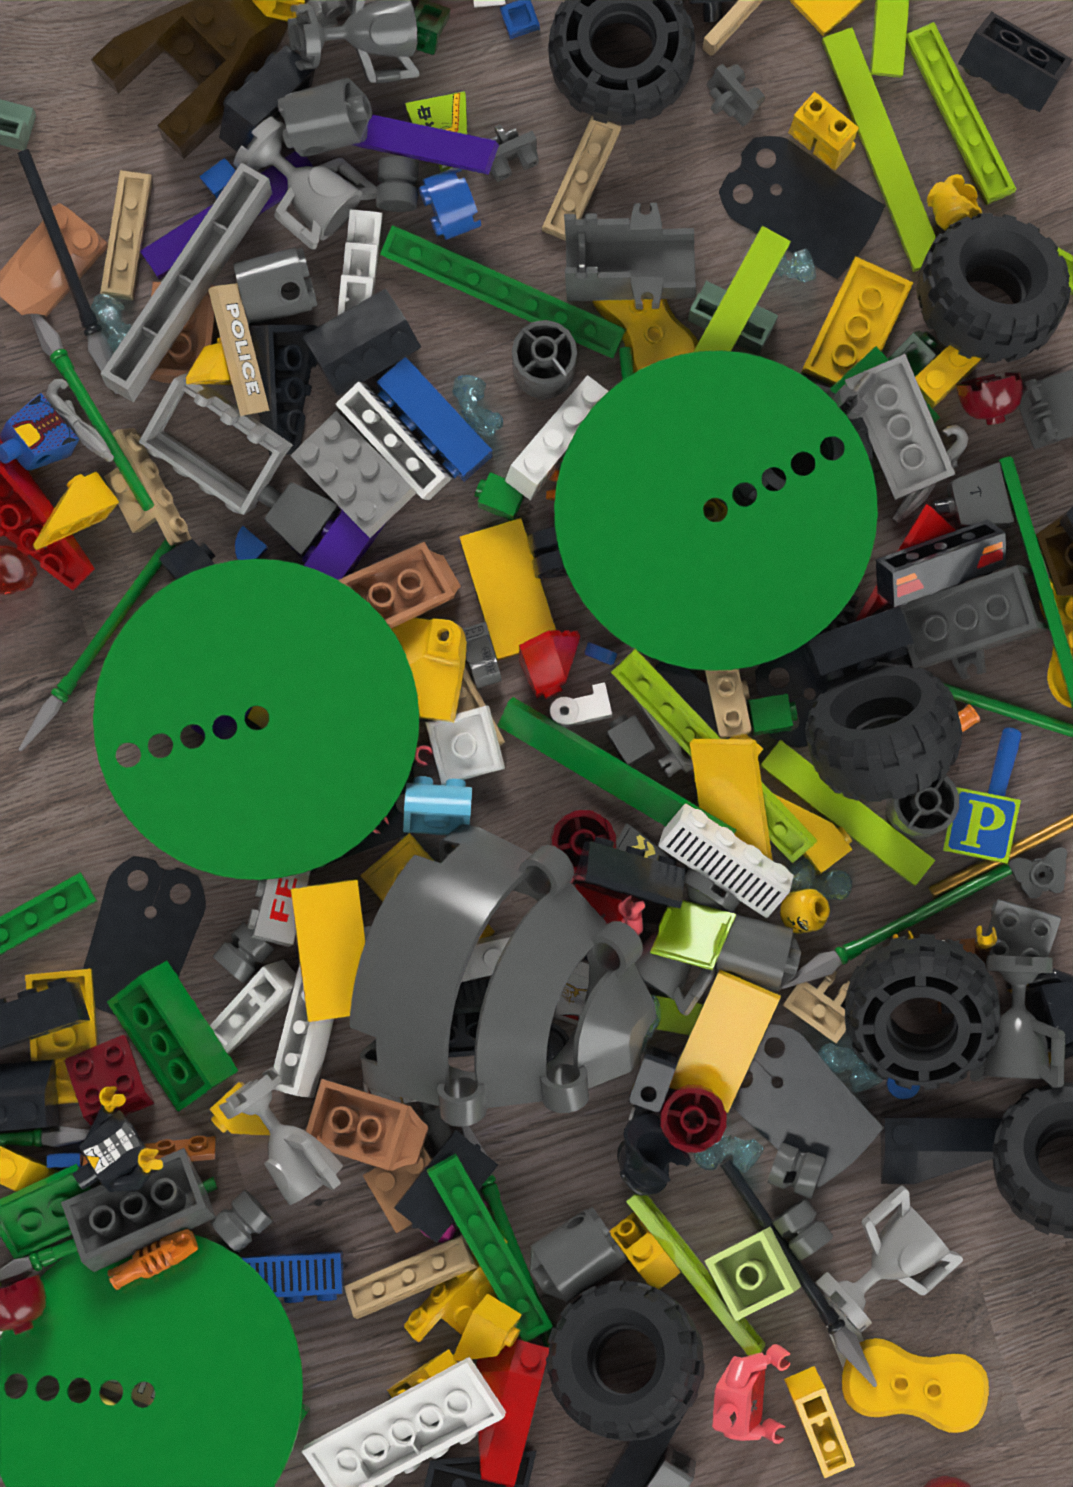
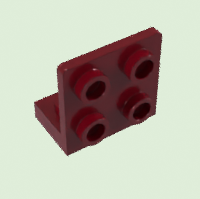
M125 1035L118 1036L70 1056L64 1061L83 1118L91 1127L102 1105L99 1094L104 1087H116L117 1090L114 1095L123 1094L125 1096V1103L120 1107H116L117 1111L121 1110L125 1116L155 1104L150 1090L142 1081L128 1038Z

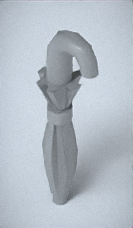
M54 379L48 385L46 392L48 402L61 418L75 430L81 443L101 458L111 462L114 456L110 453L102 436L96 429L83 422L76 415L72 401L66 400L64 402L59 397L58 390L60 387L62 389L67 388V381L64 379Z
M956 424L948 426L942 431L947 437L951 434H955L957 437L956 442L947 451L953 468L959 466L956 464V460L964 452L968 443L966 431ZM936 483L906 495L898 507L897 513L892 518L893 521L898 524L903 518H906L928 498Z

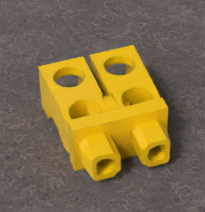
M815 91L794 114V119L788 133L808 150L815 146L813 154L836 171L855 149L856 143L854 139L859 127Z

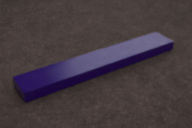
M372 115L368 122L366 140L352 145L487 175L490 173L499 147L495 140Z
M296 151L285 157L296 168L304 166L313 167L307 157H301ZM274 166L260 173L269 178L272 195L258 216L279 203L288 191L287 177ZM213 204L140 251L158 279L167 275Z

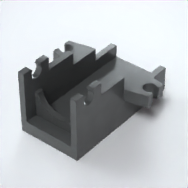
M634 203L631 220L630 218L597 219V213L585 214V219H576V214H564L567 301L634 300L636 309H643L642 299H652V309H659L661 299L695 298L694 228L662 229V221L657 203H650L651 213L648 215L640 213L641 203Z
M1015 565L960 585L948 587L934 595H928L900 606L914 642L908 648L914 669H923L951 660L961 679L965 680L971 678L967 673V668L970 664H974L977 667L976 673L978 675L986 673L984 650L1015 640H1021L1030 637L1032 634L1048 631L1047 623L1038 622L1024 579V577L1032 575L1031 569Z

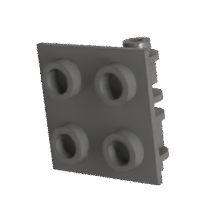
M1073 369L1039 381L1032 379L1024 383L1023 396L1018 407L1034 450L1073 437Z
M998 899L997 903H993L991 909L992 917L985 935L989 936L992 933V927L995 928L997 942L992 946L990 955L1048 957L1062 917Z

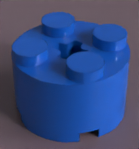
M454 167L422 179L424 185L418 188L424 206L431 205L435 215L431 217L430 222L436 237L443 235L445 240L482 226L480 220L475 222L472 215H475L478 211L465 177L458 179L456 175L462 170Z

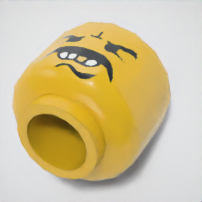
M804 889L789 893L782 901L780 907L782 922L786 927L793 928V933L798 934L813 932L823 928L830 913L828 901L815 889Z

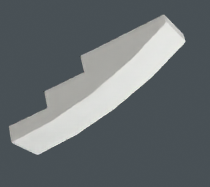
M350 209L343 274L341 275L338 315L374 295L382 212Z

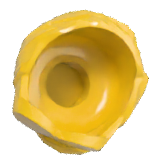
M959 174L949 176L945 182L936 183L927 197L928 207H932L937 224L945 231L949 225L965 217L972 219V217L982 213L981 207L977 203L978 194L975 187L971 184H964V178Z

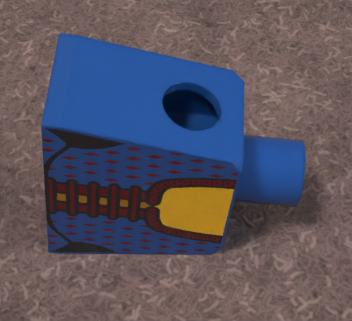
M41 393L6 422L0 434V439L3 442L0 444V461L7 464L17 459L25 470L31 471L70 457L80 439Z

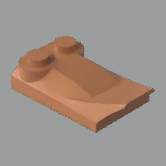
M58 203L52 209L80 279L108 248V243L69 208ZM44 221L41 222L0 271V297L21 315L41 314L47 317L70 291Z
M153 281L151 297L161 282ZM207 291L150 379L163 383H172L174 378L191 370L204 346L213 344L215 314L209 291Z
M425 542L338 580L369 602L384 618L390 628L398 626L453 599L455 593L461 587L445 557L429 550Z
M321 1079L306 1132L314 1136L332 1153L393 1171L419 1162L428 1132V1125L418 1117L412 1106Z

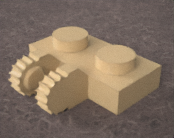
M836 971L832 975L825 976L817 989L808 982L797 984L782 1004L783 1007L835 1044H837L846 1031L845 1009L840 1005L846 998L850 981L844 983L834 1000L824 995L825 990L835 980Z

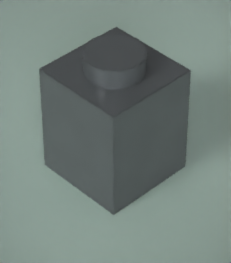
M626 714L609 724L611 729L607 731L606 736L625 764L631 766L655 751V746L636 715L627 718Z

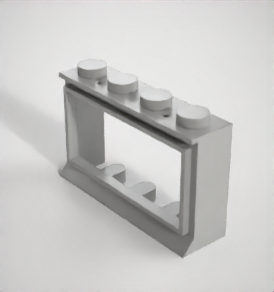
M189 372L173 379L139 443L147 447L148 453L152 456L164 459L170 463L175 472L184 477H190L197 482L202 491L220 498L225 502V506L229 510L245 515L256 508L259 494L269 484L284 456L293 445L251 415L240 416L238 406L209 386L186 384V376ZM185 392L195 398L194 402L201 407L206 406L218 414L223 423L233 425L245 433L250 442L259 443L272 452L250 491L163 431Z

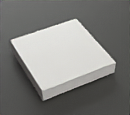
M489 706L458 713L454 723L437 720L426 722L441 785H446L448 779L466 780L505 769Z

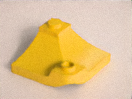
M412 618L391 628L406 654L413 673L418 695L419 718L454 723L466 660V637L463 629L453 621L435 618L433 620ZM449 631V638L446 641H442V634Z

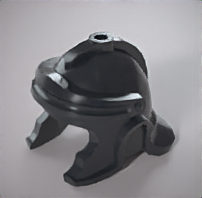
M650 1113L638 1115L627 1123L623 1133L624 1140L620 1143L617 1151L620 1176L625 1184L634 1193L639 1195H654L666 1187L667 1183L671 1181L669 1178L670 1162L675 1163L677 1166L684 1165L688 1167L692 1161L688 1152L675 1148L669 1142L661 1128V1119L657 1115Z

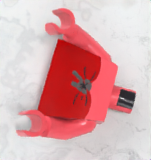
M585 882L575 884L574 887L607 924L612 921H620L629 925L638 936L643 932L641 911L645 908L644 900ZM586 955L583 959L589 962Z
M774 1344L767 1350L766 1355L761 1352L742 1358L737 1356L732 1358L715 1388L713 1429L723 1432L725 1437L735 1441L760 1440L761 1436L775 1444L783 1442L784 1438L775 1434L779 1428H785L783 1424L771 1418L766 1419L762 1425L759 1423L762 1421L765 1370L769 1364H772L779 1371L786 1370L790 1366V1362L784 1358L790 1355L787 1350L780 1345Z

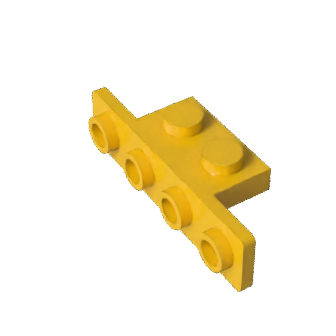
M475 1256L477 1268L437 1284L423 1304L410 1314L407 1322L404 1324V1328L417 1342H420L441 1318L463 1335L473 1310L487 1294L494 1298L498 1297Z

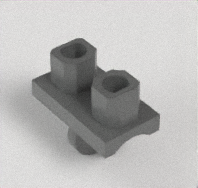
M721 64L714 70V75L706 84L711 90L709 94L715 100L710 109L714 114L724 110L729 117L734 116L740 125L744 127L750 123L756 111L762 105L765 95L756 87L749 91L744 89L741 84L746 76L738 64L728 68Z
M500 124L494 127L496 136L491 138V140H495L499 147L490 174L496 182L503 181L512 175L508 161L517 157L523 170H528L539 164L536 150L537 139L533 130L519 136L516 128L505 132Z

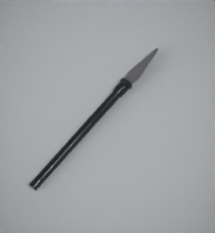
M22 150L17 154L79 311L82 327L85 328L83 332L88 340V352L102 372L112 357L111 344L101 332L102 327L100 324H97L96 315L91 310L30 150Z
M728 1160L721 1165V1168L762 1229L764 1230L771 1226L802 1289L819 1312V1317L825 1327L828 1326L827 1332L833 1336L837 1350L876 1387L877 1382L857 1336L845 1326L843 1319H839L838 1313L829 1305L802 1263L797 1260L788 1247L786 1239L781 1237L772 1224L773 1220L733 1160Z

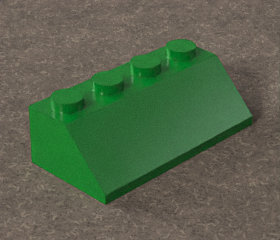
M168 961L143 973L107 1001L178 1112L239 1071Z

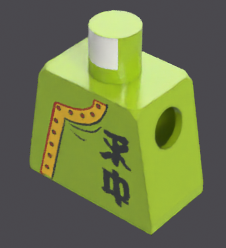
M465 91L405 103L410 123L467 134ZM439 164L441 172L453 168Z

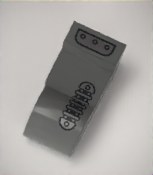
M486 622L464 628L466 660L477 689L501 682L502 679Z

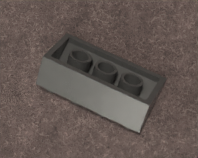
M185 1148L158 1159L163 1162L162 1169L153 1173L140 1190L110 1193L103 1185H99L61 1202L81 1262L91 1271L96 1272L135 1254L137 1250H142L145 1246H150L153 1242L160 1241L165 1236L185 1229L190 1230L216 1218L206 1189Z

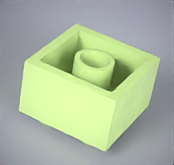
M771 1226L705 1260L735 1321L795 1292L801 1287Z

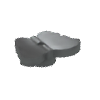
M1058 847L1052 849L1043 859L1036 858L1033 862L1025 858H1013L1008 861L1015 880L1020 882V888L1026 893L1027 897L1036 899L1040 897L1043 891L1050 890L1053 893H1060L1064 889L1066 876L1063 872L1066 870L1067 850L1065 848ZM1040 872L1044 873L1042 878L1039 876Z

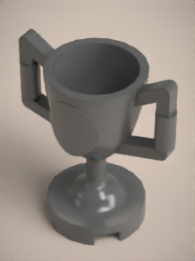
M354 0L352 14L347 18L344 25L323 28L320 22L317 21L315 12L310 4H298L290 7L291 12H296V18L288 19L289 44L291 51L298 50L300 52L302 60L295 62L299 70L318 68L321 59V49L325 41L345 39L356 49L367 81L380 84L419 76V70L409 58L414 55L417 47L416 17L411 0H375L365 4V0ZM368 54L397 57L405 69L395 68L374 71Z
M684 866V886L688 889L687 895L692 903L721 909L730 913L735 911L740 903L738 898L728 891L724 894L723 890L714 884V881ZM643 922V932L650 935L641 942L643 946L642 955L634 964L645 984L675 1001L680 1013L687 1016L713 979L716 970L715 968L713 970L702 968L703 970L685 997L682 990L687 982L692 965L651 954L650 951L659 933V925Z
M986 955V970L1000 972L1003 979L1012 985V1005L1000 1017L999 1034L996 1044L988 1052V1059L985 1061V1064L983 1063L975 1071L970 1070L971 1081L979 1082L987 1076L1044 1079L1054 1088L1063 1087L1065 1033L1060 1029L1037 1021L1025 1007L1026 985L1033 982L1040 973H1053V958ZM1045 1036L1052 1038L1051 1069L1049 1068V1057L1047 1052V1041Z

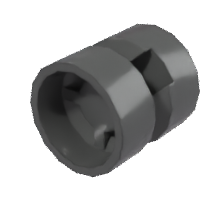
M400 156L384 157L378 160L377 175L378 181L382 184L377 186L376 207L391 212H410L417 209L418 189L413 185L419 179V162Z
M243 921L231 934L232 942H224L214 953L213 958L234 977L245 984L256 971L255 964L257 962L263 963L275 948L267 941L251 938L252 929H248V924Z
M781 1142L767 1183L782 1189L792 1186L794 1193L812 1199L826 1158L810 1152L801 1155L799 1148Z
M246 1189L231 1202V1210H222L216 1218L210 1221L221 1238L237 1253L241 1252L252 1241L251 1234L253 1232L260 1234L273 1222L266 1209Z
M807 1198L798 1201L772 1221L781 1237H788L790 1239L788 1247L798 1261L810 1256L834 1237L823 1221L815 1219L817 1212Z

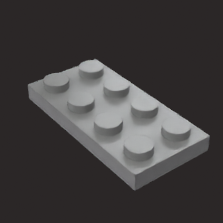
M905 354L845 380L847 386L850 389H854L867 372H873L877 376V381L863 397V401L869 407L860 418L863 417L868 428L869 439L895 500L955 475V471Z
M337 411L290 455L369 538L417 493Z

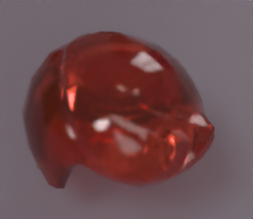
M0 545V594L11 595L16 591H24L30 588L34 583V579L38 576V572L31 560L22 551L14 547Z

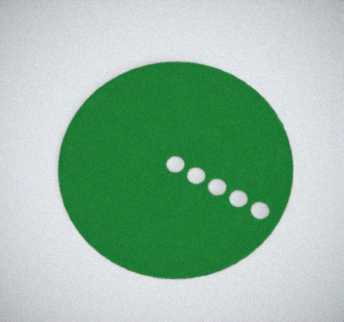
M699 351L670 357L638 370L607 392L581 422L568 445L556 484L554 503L555 530L564 567L573 587L594 617L625 644L651 658L679 667L707 671L735 670L773 661L796 650L823 631L846 606L864 576L876 537L878 517L877 491L868 454L859 434L840 407H837L836 402L819 386L783 364L764 357L731 351ZM827 437H837L844 444V453L837 460H827L820 452V445ZM807 452L813 456L815 468L812 473L806 476L794 473L791 468V460L795 454ZM772 467L781 469L786 475V483L778 491H769L762 484L763 473ZM740 483H749L757 491V498L750 506H739L733 500V490ZM719 498L726 503L728 513L722 521L712 522L704 516L703 507L708 500Z
M269 559L233 560L210 565L173 581L155 593L127 621L114 640L98 679L93 713L94 741L103 776L116 803L136 829L157 848L188 866L217 876L245 880L277 879L308 872L341 857L361 843L386 817L402 792L415 758L419 735L418 695L411 667L396 635L371 604L353 589L329 575L296 563ZM260 706L268 712L269 722L265 728L252 730L246 725L244 720L245 713L251 707ZM223 715L232 717L237 723L235 735L225 740L216 737L212 730L214 721ZM188 725H198L204 730L205 740L198 748H187L181 742V732ZM156 734H165L173 742L171 753L164 758L154 757L149 752V740ZM132 743L139 748L141 757L135 766L124 767L117 762L116 751L122 744Z
M197 1235L194 1236L198 1250L174 1266H170L167 1270H162L161 1273L155 1274L149 1279L140 1277L118 1290L112 1286L108 1270L133 1259V1255L96 1272L91 1271L81 1262L78 1251L62 1258L40 1277L46 1292V1307L42 1315L32 1321L34 1328L17 1335L14 1334L13 1329L3 1331L0 1337V1476L5 1486L275 1487L292 1453L299 1430L303 1406V1373L298 1343L291 1322L280 1300L268 1283L238 1255L220 1244ZM19 1373L27 1379L28 1388L22 1397L13 1399L7 1395L5 1383L11 1375ZM45 1376H53L59 1382V1392L50 1401L40 1399L36 1391L38 1382ZM77 1378H84L91 1385V1394L82 1403L73 1402L68 1395L70 1383ZM109 1380L118 1381L123 1388L122 1398L115 1405H106L100 1398V1389ZM148 1382L155 1390V1398L149 1406L141 1408L134 1404L132 1391L137 1384Z

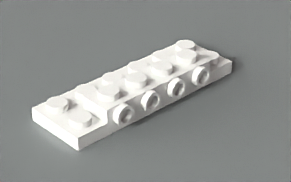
M468 1357L306 1444L302 1453L325 1487H375L376 1485L377 1487H384L394 1479L395 1475L403 1471L406 1474L414 1471L422 1464V1461L429 1457L433 1459L441 1457L449 1450L450 1446L458 1442L461 1445L469 1442L477 1435V1432L503 1419L506 1411L471 1358Z

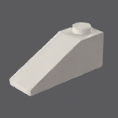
M285 960L263 966L210 1025L227 1054H230L291 999L297 975Z

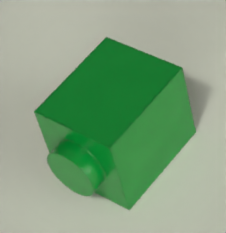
M490 472L487 480L481 479L477 486L474 497L479 498L477 501L478 508L513 521L525 496L505 482L506 478Z
M788 694L752 699L747 703L752 736L791 730L793 721L798 719L795 702H789Z

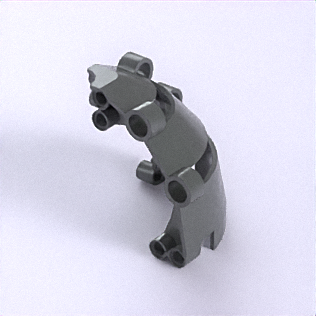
M461 824L440 841L441 863L414 855L409 860L387 893L367 936L355 977L350 1011V1028L376 1037L360 1054L363 1081L367 1086L381 1093L438 1105L444 1122L459 1127L479 1122L486 1115L487 1108L542 1101L546 1108L557 1113L577 1111L589 1101V1088L629 1073L640 1063L644 1037L656 1019L655 1003L634 964L642 955L643 946L641 939L625 923L612 921L607 924L570 883L574 878L573 865L568 856L559 848L544 845L532 854L480 827ZM514 890L529 895L538 902L518 924L497 961L484 996L477 1026L474 1057L475 1072L463 1071L448 1064L450 1028L459 987L481 934L501 903ZM587 955L589 961V984L585 996V1005L578 1025L573 1030L567 1044L555 1059L547 1063L548 1037L556 1006L573 971Z

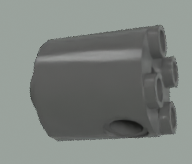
M349 78L290 93L278 99L279 112L286 124V129L283 130L284 142L289 149L294 147L301 157H309L364 142L367 138V125L372 118L371 105L368 97Z
M296 247L233 263L237 279L236 283H238L242 305L250 326L310 311L312 307L318 306L311 278L304 279V277L310 275L303 248L296 249Z
M548 320L532 322L522 328L515 337L512 347V369L514 379L520 389L539 400H548L549 398L556 397L568 389L574 380L577 365L576 343L569 330L559 323Z
M945 774L940 780L936 779L931 783L930 787L920 792L916 791L908 794L907 797L896 800L893 798L887 799L885 814L890 824L902 835L910 839L924 840L945 830L955 820L959 810V793L954 782Z
M736 914V918L714 966L716 972L713 977L717 976L720 969L766 990L778 992L796 976L800 961L801 950L793 934V928Z
M593 1207L583 1210L530 1245V1271L544 1293L568 1302L623 1266L622 1264L627 1261L625 1255L617 1243H615L610 1235L611 1233Z

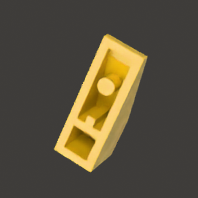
M97 471L85 477L79 474L67 483V491L60 498L33 544L36 550L105 520L119 503L118 499Z
M775 795L817 839V842L803 856L818 875L853 850L849 845L852 839L842 826L836 828L833 823Z
M815 1366L785 1378L784 1381L824 1478L855 1466L828 1393Z

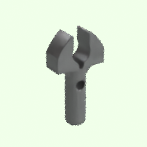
M867 372L854 389L844 385L834 395V401L838 408L844 402L851 401V411L846 415L848 419L859 418L869 407L863 401V397L877 381L875 373Z

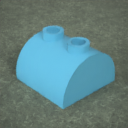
M415 777L413 783H406L403 832L448 835L461 824L470 825L472 787H466V782L461 779H448L446 785H433V779L430 777Z

